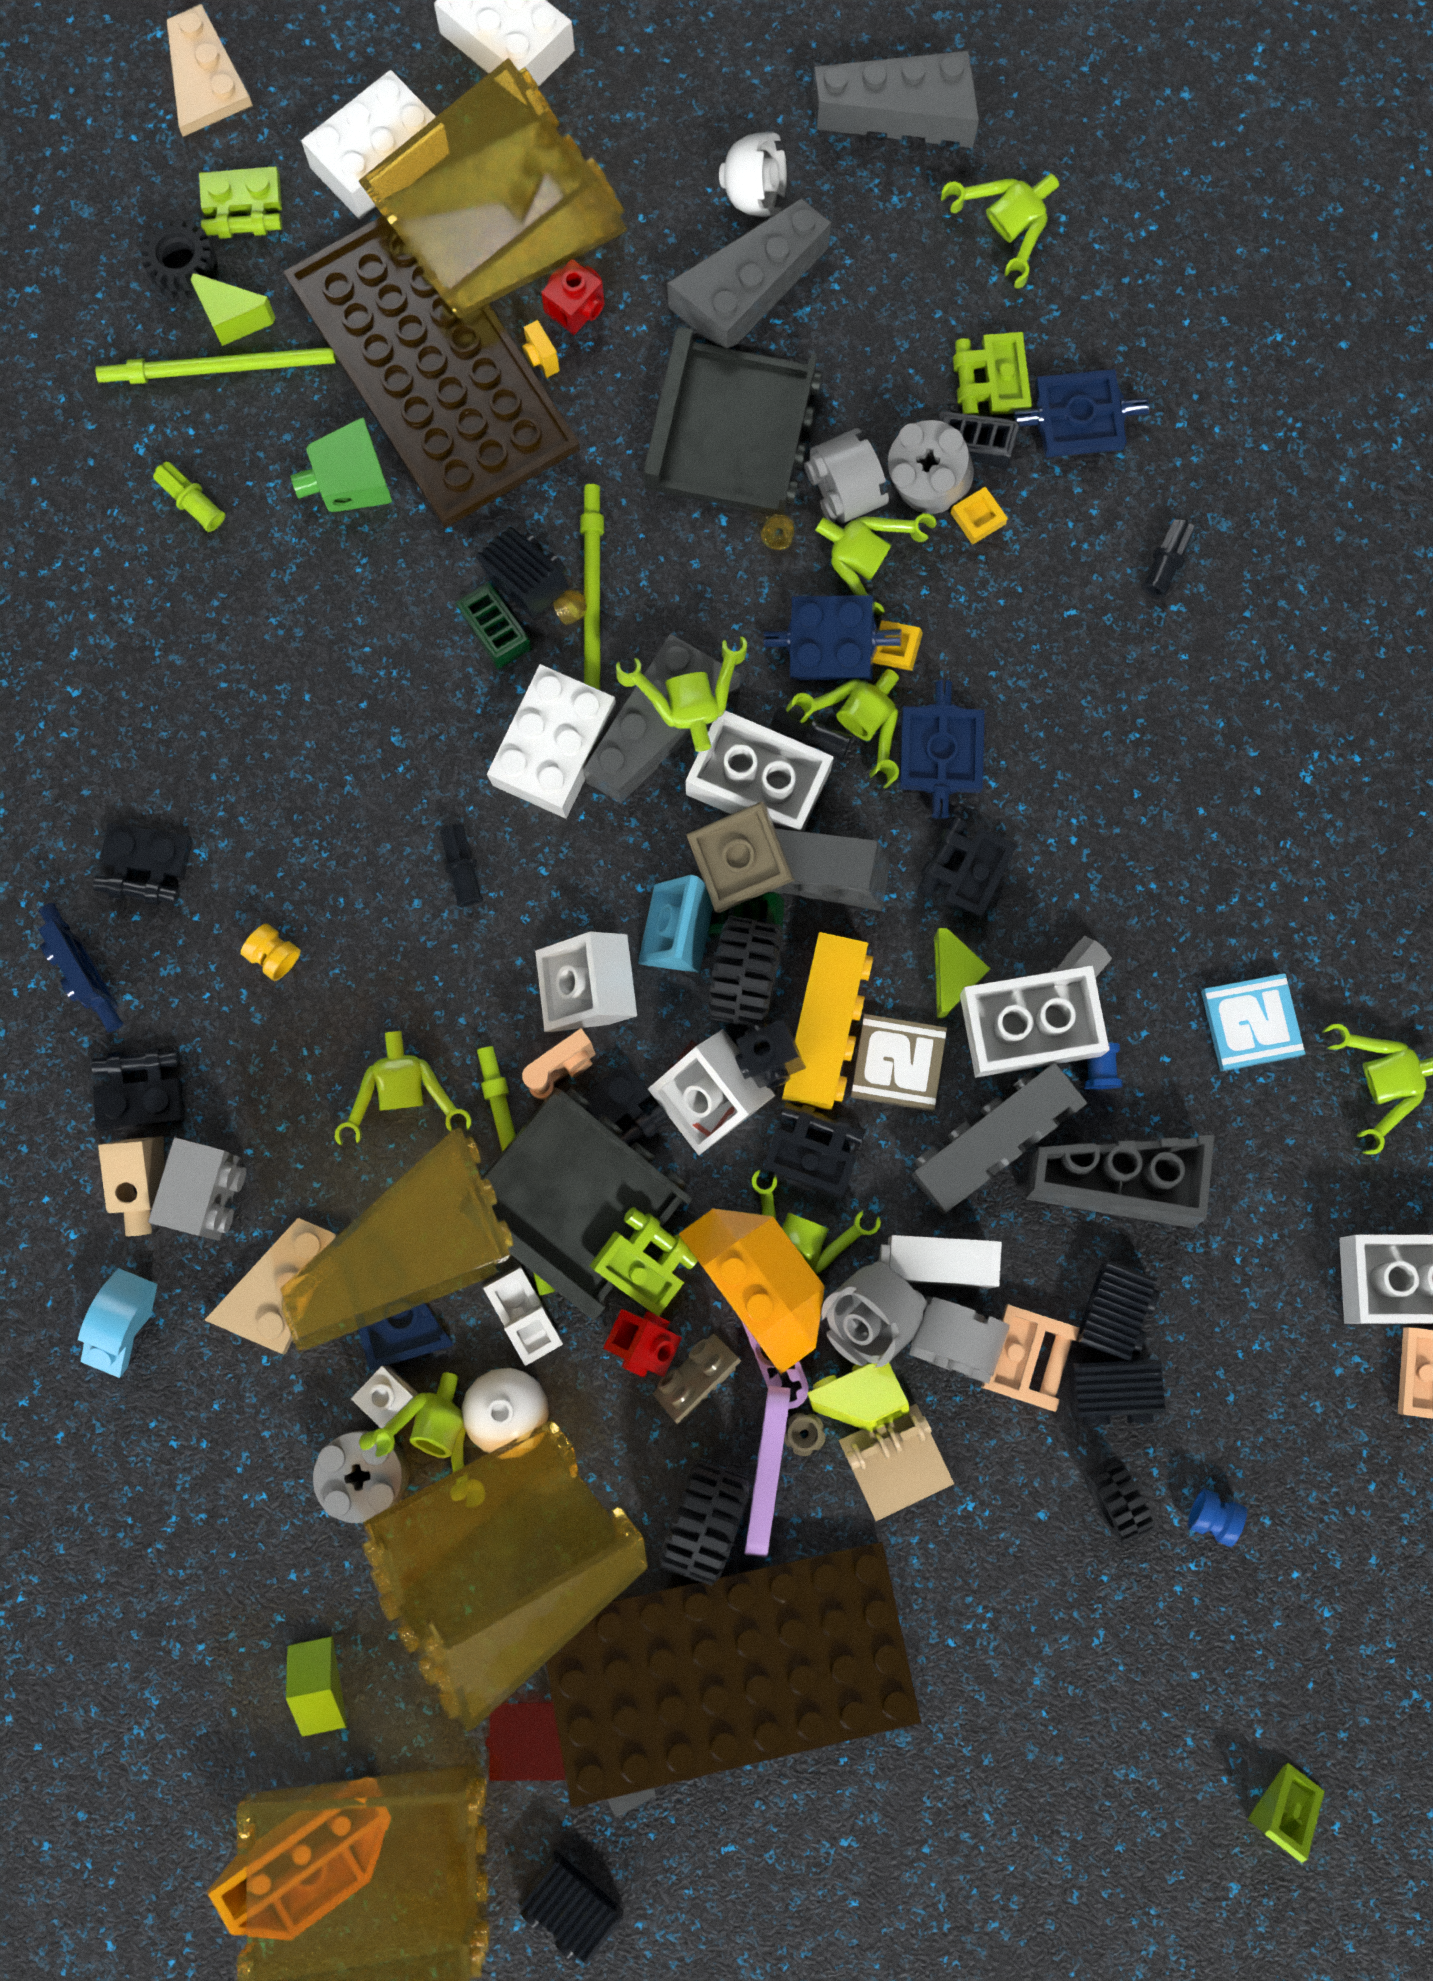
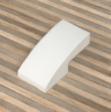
M521 1264L483 1285L485 1293L500 1317L507 1335L525 1366L563 1345Z

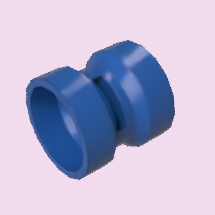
M1203 1488L1197 1495L1190 1510L1187 1523L1188 1529L1199 1534H1205L1210 1531V1534L1215 1536L1217 1542L1232 1547L1239 1539L1247 1518V1507L1234 1501L1228 1503L1221 1502L1217 1493Z

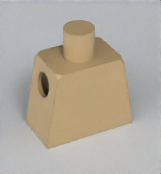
M164 1137L121 1139L98 1145L107 1212H124L125 1236L151 1234L152 1226L151 1223H148L151 1214L150 1210L153 1208L165 1169Z

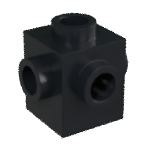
M783 1019L771 1025L766 1023L755 1025L745 1032L744 1037L736 1040L741 1054L735 1056L737 1065L744 1079L746 1080L751 1077L759 1088L764 1086L767 1088L781 1086L790 1080V1075L806 1068L792 1033Z

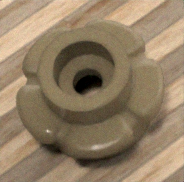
M800 1412L788 1419L784 1442L786 1446L793 1448L795 1454L808 1456L812 1454L813 1450H819L823 1446L826 1435L822 1431L823 1422L819 1417L814 1414L805 1415ZM802 1430L808 1431L807 1438L800 1436Z

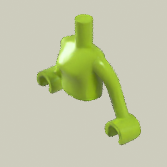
M1050 173L1033 188L1024 181H1018L1017 179H1002L970 187H963L958 182L947 183L942 190L941 200H945L949 195L959 197L951 205L950 211L952 213H957L963 208L964 200L1004 193L999 200L986 209V214L994 228L1009 243L1028 229L1017 257L1009 261L1005 270V276H1008L1014 270L1021 271L1023 275L1016 280L1014 287L1018 289L1023 287L1027 282L1029 274L1028 258L1048 219L1046 207L1042 200L1059 187L1057 178Z
M921 514L915 520L864 516L850 521L842 529L823 516L815 531L834 542L831 552V565L844 579L853 594L860 596L868 594L855 572L870 581L892 545L878 537L871 530L910 533L915 541L924 542L928 539V536L920 531L918 524L924 523L928 527L934 528L936 520L930 514ZM875 602L874 609L876 615L882 616L884 614L883 607Z
M740 636V650L731 651L727 647L726 640H723L722 657L724 660L716 683L715 698L710 688L707 673L694 672L673 677L665 682L669 706L663 694L641 673V663L636 658H634L635 671L630 674L624 673L620 668V662H617V679L620 684L626 687L637 685L652 702L668 726H674L677 729L690 728L695 751H706L712 747L706 725L716 721L725 712L734 667L745 660L747 641L744 637Z
M890 669L885 670L875 685L856 678L820 697L813 699L806 693H799L789 702L786 711L789 712L794 705L802 707L804 716L800 722L804 723L814 711L836 704L849 695L845 704L836 714L838 721L845 728L862 740L870 741L877 729L883 724L879 735L877 765L870 771V778L878 771L884 772L887 776V783L883 788H888L898 778V766L895 762L889 760L891 741L898 720V710L895 708L893 701L887 696L899 680L896 672Z
M1330 1025L1324 1028L1322 1033L1334 1029L1341 1034V1042L1338 1045L1327 1047L1330 1050L1349 1046L1376 1053L1389 1054L1383 1058L1363 1063L1365 1078L1372 1098L1377 1105L1395 1099L1406 1098L1398 1103L1374 1129L1362 1130L1357 1134L1356 1137H1362L1367 1134L1374 1136L1376 1140L1374 1148L1362 1151V1153L1366 1155L1377 1154L1384 1147L1385 1135L1423 1100L1426 1090L1425 1077L1433 1075V1057L1420 1061L1416 1053L1404 1043L1350 1034L1343 1025Z
M402 1031L385 1033L387 1057L377 1060L366 1070L350 1116L346 1123H342L337 1127L334 1137L336 1142L342 1145L341 1132L345 1127H351L355 1130L356 1142H360L362 1130L359 1125L371 1100L375 1084L378 1091L379 1111L423 1106L421 1089L423 1080L426 1089L447 1116L446 1126L450 1132H452L451 1118L454 1114L460 1113L466 1117L467 1130L471 1126L472 1119L466 1110L457 1109L425 1060L412 1055H404Z
M758 1170L752 1177V1186L760 1194L762 1215L773 1216L776 1220L772 1192L776 1188L777 1178L776 1176L774 1177L772 1186L769 1189H760L756 1184V1179L760 1174V1170ZM863 1211L859 1212L854 1219V1225L834 1240L822 1254L821 1249L829 1231L828 1228L787 1213L782 1229L815 1274H819L861 1235L867 1236L876 1233L880 1228L881 1222L880 1218L877 1217L873 1229L865 1231L860 1227L859 1223Z
M445 1372L442 1374L437 1394L423 1392L416 1395L383 1428L363 1434L359 1439V1446L362 1450H367L376 1443L375 1456L377 1458L389 1454L394 1448V1435L415 1415L410 1443L436 1457L447 1458L451 1456L454 1481L449 1485L448 1493L452 1498H456L465 1492L464 1504L468 1505L481 1499L483 1487L480 1480L476 1477H466L463 1454L466 1430L463 1426L462 1410L452 1402L459 1377L453 1373Z

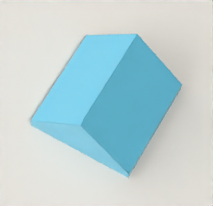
M688 875L654 885L638 960L639 964L700 973L713 904L705 883L699 877Z

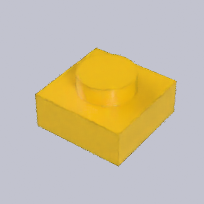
M538 320L525 326L526 344L522 345V348L530 365L533 368L538 365L546 378L559 372L557 351Z
M986 486L952 506L951 515L972 545L1006 525L1008 519Z
M882 620L879 630L902 629V646H878L873 663L912 671L923 634L921 628Z

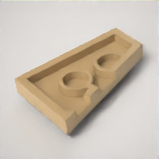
M202 4L167 19L178 123L182 136H186L252 106L250 97Z
M297 1218L209 1314L205 1321L278 1353L286 1354L340 1235Z

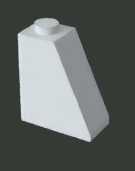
M892 1235L888 1238V1245L881 1244L879 1261L888 1264L892 1271L899 1274L907 1282L990 1289L999 1286L1002 1242Z

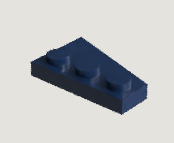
M378 1234L335 1245L369 1371L454 1345L433 1317L425 1302L413 1288Z

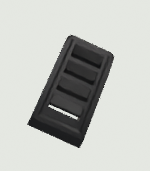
M940 412L938 421L956 427L962 435L964 430L972 431L969 442L966 443L972 461L1004 470L1007 469L1019 422L1001 418ZM979 434L987 435L984 445L976 444ZM994 438L1002 439L1000 447H993Z

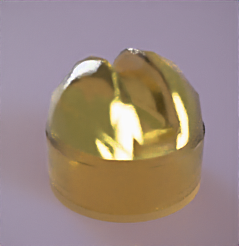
M774 514L769 517L761 531L763 543L774 550L788 548L795 534L793 521L786 515ZM778 528L783 529V536L777 535Z
M567 590L553 601L558 617L566 626L580 620L587 611L584 595L575 590Z

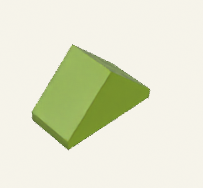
M193 273L191 282L222 346L273 324L275 315L267 297Z
M938 928L934 936L937 1018H946L961 1002L960 993L964 987L977 985L986 976L990 968L947 928Z
M333 1636L292 1644L287 1647L286 1700L302 1737L347 1727Z
M1287 1763L1282 1767L1247 1820L1303 1863L1309 1856L1325 1791Z

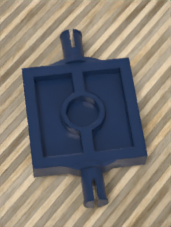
M1115 369L1037 377L1035 382L1036 409L1013 410L1012 421L1019 422V427L1038 426L1043 439L1045 457L1123 450L1126 445L1125 417L1148 415L1149 400L1147 397L1124 400L1118 388Z
M873 595L792 597V617L788 631L765 630L763 636L766 639H763L765 648H788L790 654V678L792 680H853L856 678L872 680L873 658L877 647H901L902 629L878 630L874 620L875 598Z
M943 680L935 682V704L925 707L903 706L901 711L899 789L922 790L933 794L931 816L933 818L939 817L941 803V819L949 817V795L956 792L981 793L983 789L984 710L963 709L952 705V682L949 680L945 682L944 695Z
M54 903L44 905L38 910L46 923L38 928L45 941L40 944V948L47 960L53 966L58 964L65 978L60 980L63 989L73 1002L79 1000L86 1009L91 1007L94 1012H97L107 1032L119 1029L124 1024L115 1011L119 1006L80 938L70 931L69 924L64 922Z

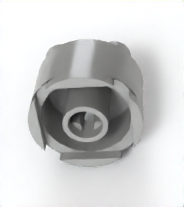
M925 420L907 424L900 430L889 451L888 470L900 497L916 511L927 514L942 513L950 509L949 507L959 500H962L970 490L974 469L966 442L962 434L947 423ZM931 463H937V465H933L930 468V472H925V467H929Z
M858 428L811 448L810 461L804 463L809 481L813 486L818 484L824 497V499L820 500L821 508L825 517L831 522L837 520L839 523L844 524L886 505L889 501L888 493L883 495L880 493L879 485L886 482L880 462L868 439L861 442L858 440L857 437L861 433Z
M877 1261L872 1265L860 1268L828 1296L823 1303L821 1314L822 1320L827 1317L830 1327L826 1334L832 1345L841 1355L857 1365L864 1366L868 1362L877 1364L876 1367H882L889 1363L915 1337L923 1321V1312L927 1305L925 1298L920 1292L913 1290L909 1283L899 1274L892 1271L888 1264Z
M927 1296V1307L923 1312V1321L915 1337L912 1339L909 1355L989 1384L991 1376L994 1375L1010 1325L990 1316L987 1320L985 1316L976 1313L975 1310Z
M372 1430L352 1432L334 1439L321 1450L314 1467L313 1486L318 1501L328 1515L345 1522L363 1523L382 1516L399 1502L408 1486V1460L398 1444H394L392 1452L378 1458L375 1456L376 1443L367 1450L360 1448V1437ZM359 1464L362 1471L370 1472V1479L363 1482V1487L361 1482L355 1481L353 1477V1472L359 1470Z

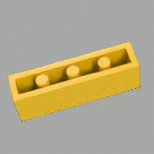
M819 932L795 1037V1043L806 1068L790 1075V1080L785 1083L782 1100L802 1105L804 1103L829 1111L833 1107L834 1100L842 1102L847 1077L840 1076L843 1060L851 1061L856 1041L855 1036L849 1035L852 1019L860 1021L865 996L857 995L860 979L868 981L873 962V956L866 955L867 942Z

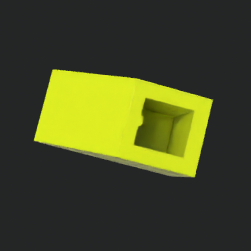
M868 1362L864 1366L856 1364L852 1367L853 1372L838 1379L835 1375L823 1378L813 1385L814 1390L807 1393L814 1412L869 1432H873L910 1414L909 1403L889 1363L882 1367H876L877 1364Z

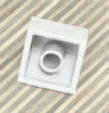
M587 932L535 951L544 1032L610 1025L637 1016L627 934Z
M724 1029L697 1045L648 1088L649 1092L698 1155L706 1151L775 1096L770 1088L766 1086L759 1088L751 1077L746 1080L744 1079L735 1059V1056L741 1054V1051Z

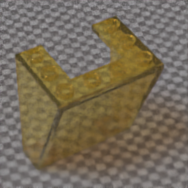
M509 58L358 180L376 207L394 227L425 270L424 273L459 319L560 267L571 259H575L608 242L627 230L620 217L625 213V210L615 197L616 194L607 182L602 169L593 157L585 161L581 155L582 152L569 134H566L563 138L556 130L560 123L550 110L547 100L539 91L538 84L525 66L518 71Z
M461 1127L452 1130L280 1288L281 1310L297 1354L489 1279L497 1272L495 1265L506 1261L510 1256L508 1248L513 1246L511 1233L504 1220L498 1222L492 1209V1205L497 1204L493 1187L488 1178L481 1180L476 1167V1163L481 1161L477 1146L472 1137L465 1139Z
M552 1419L363 1522L368 1541L362 1543V1547L371 1566L375 1568L370 1571L376 1588L382 1595L378 1598L379 1604L389 1622L395 1619L399 1622L401 1627L397 1631L408 1653L410 1654L416 1650L421 1660L417 1661L427 1684L432 1686L436 1683L442 1693L438 1694V1698L448 1718L452 1720L458 1717L467 1732L481 1723L648 1568L643 1536L619 1506L611 1510L612 1518L579 1476L574 1447Z
M478 1764L247 1793L237 1804V1855L247 1854V1944L237 1957V1981H474L475 1978H481L482 1966L486 1962V1950H489L490 1928L489 1920L481 1921V1902H488L489 1883L488 1872L480 1873V1854H487V1825H479V1816H482L483 1806H486V1778H478Z

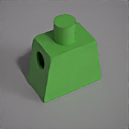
M364 418L358 419L310 443L306 450L312 468L290 475L298 499L320 492L330 512L392 503Z

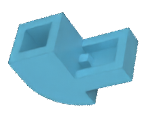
M119 1268L114 1272L97 1293L82 1323L78 1340L84 1342L80 1362L118 1378L123 1375L129 1365L134 1336L151 1317L157 1289L156 1283Z

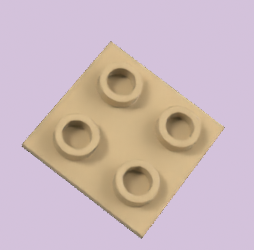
M917 1403L909 1407V1415L873 1432L861 1429L839 1440L875 1521L954 1484L931 1435L932 1431L925 1416H922Z

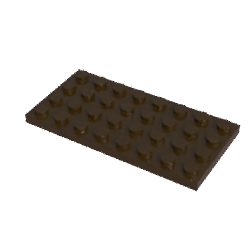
M418 196L283 271L286 281L327 345L333 351L337 361L444 528L449 527L581 450L578 439Z
M883 1542L870 1543L722 1576L713 1585L699 1581L537 1617L571 1808L921 1723Z

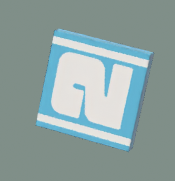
M1286 974L1216 986L1201 991L1220 1072L1305 1055Z

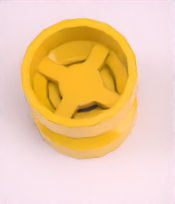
M268 923L258 927L248 937L241 949V955L251 963L260 964L263 973L273 981L282 978L294 966L301 952L292 942L281 940L279 932Z

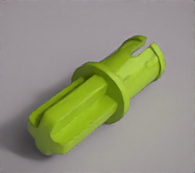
M165 462L155 469L154 480L176 500V506L179 510H186L208 532L214 531L221 525L225 519V513L219 510L202 493V487L198 483L193 484L170 462Z

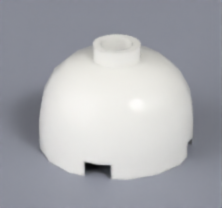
M774 132L750 134L738 140L729 150L725 163H722L719 169L721 187L726 188L727 195L735 208L748 215L771 217L780 213L782 208L775 207L777 193L785 197L786 158L784 150H776L774 141H781V139Z
M513 1368L494 1369L478 1377L466 1391L461 1408L463 1426L470 1440L483 1451L499 1456L518 1454L534 1445L543 1433L549 1416L547 1396L540 1383L526 1372Z

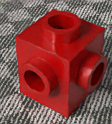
M573 259L563 269L558 268L553 272L547 286L541 292L544 313L573 335L588 320L593 321L597 318L604 307L601 277L591 267H582Z
M621 1309L603 1349L623 1358L624 1361L621 1367L645 1378L648 1370L664 1377L683 1337L668 1331L667 1328L670 1322L647 1311L644 1318H641Z

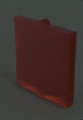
M552 1702L490 1703V1736L485 1741V1745L489 1747V1781L565 1780Z

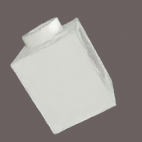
M381 1366L351 1400L380 1428H383L418 1393L392 1367Z

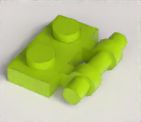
M277 166L199 173L201 209L205 217L216 216V219L201 220V228L207 236L218 235L220 239L232 238L235 233L253 232L255 236L267 235L270 230H282L280 213L267 214V211L282 210L280 175ZM251 213V216L232 217V214Z
M1023 332L983 335L982 350L971 351V343L967 338L959 339L955 342L956 354L953 356L954 371L959 375L960 387L956 392L959 405H962L963 414L978 416V402L980 401L989 402L990 415L1012 414L1013 410H1027L1031 408ZM985 368L986 383H975V369Z
M633 1207L624 1217V1221L634 1228L633 1235L627 1240L615 1231L589 1266L653 1314L660 1316L684 1284L681 1279L672 1273L679 1263L687 1269H691L698 1260L679 1235L672 1236L660 1227V1221L650 1213L644 1215ZM650 1241L663 1250L662 1256L658 1261H655L643 1252Z

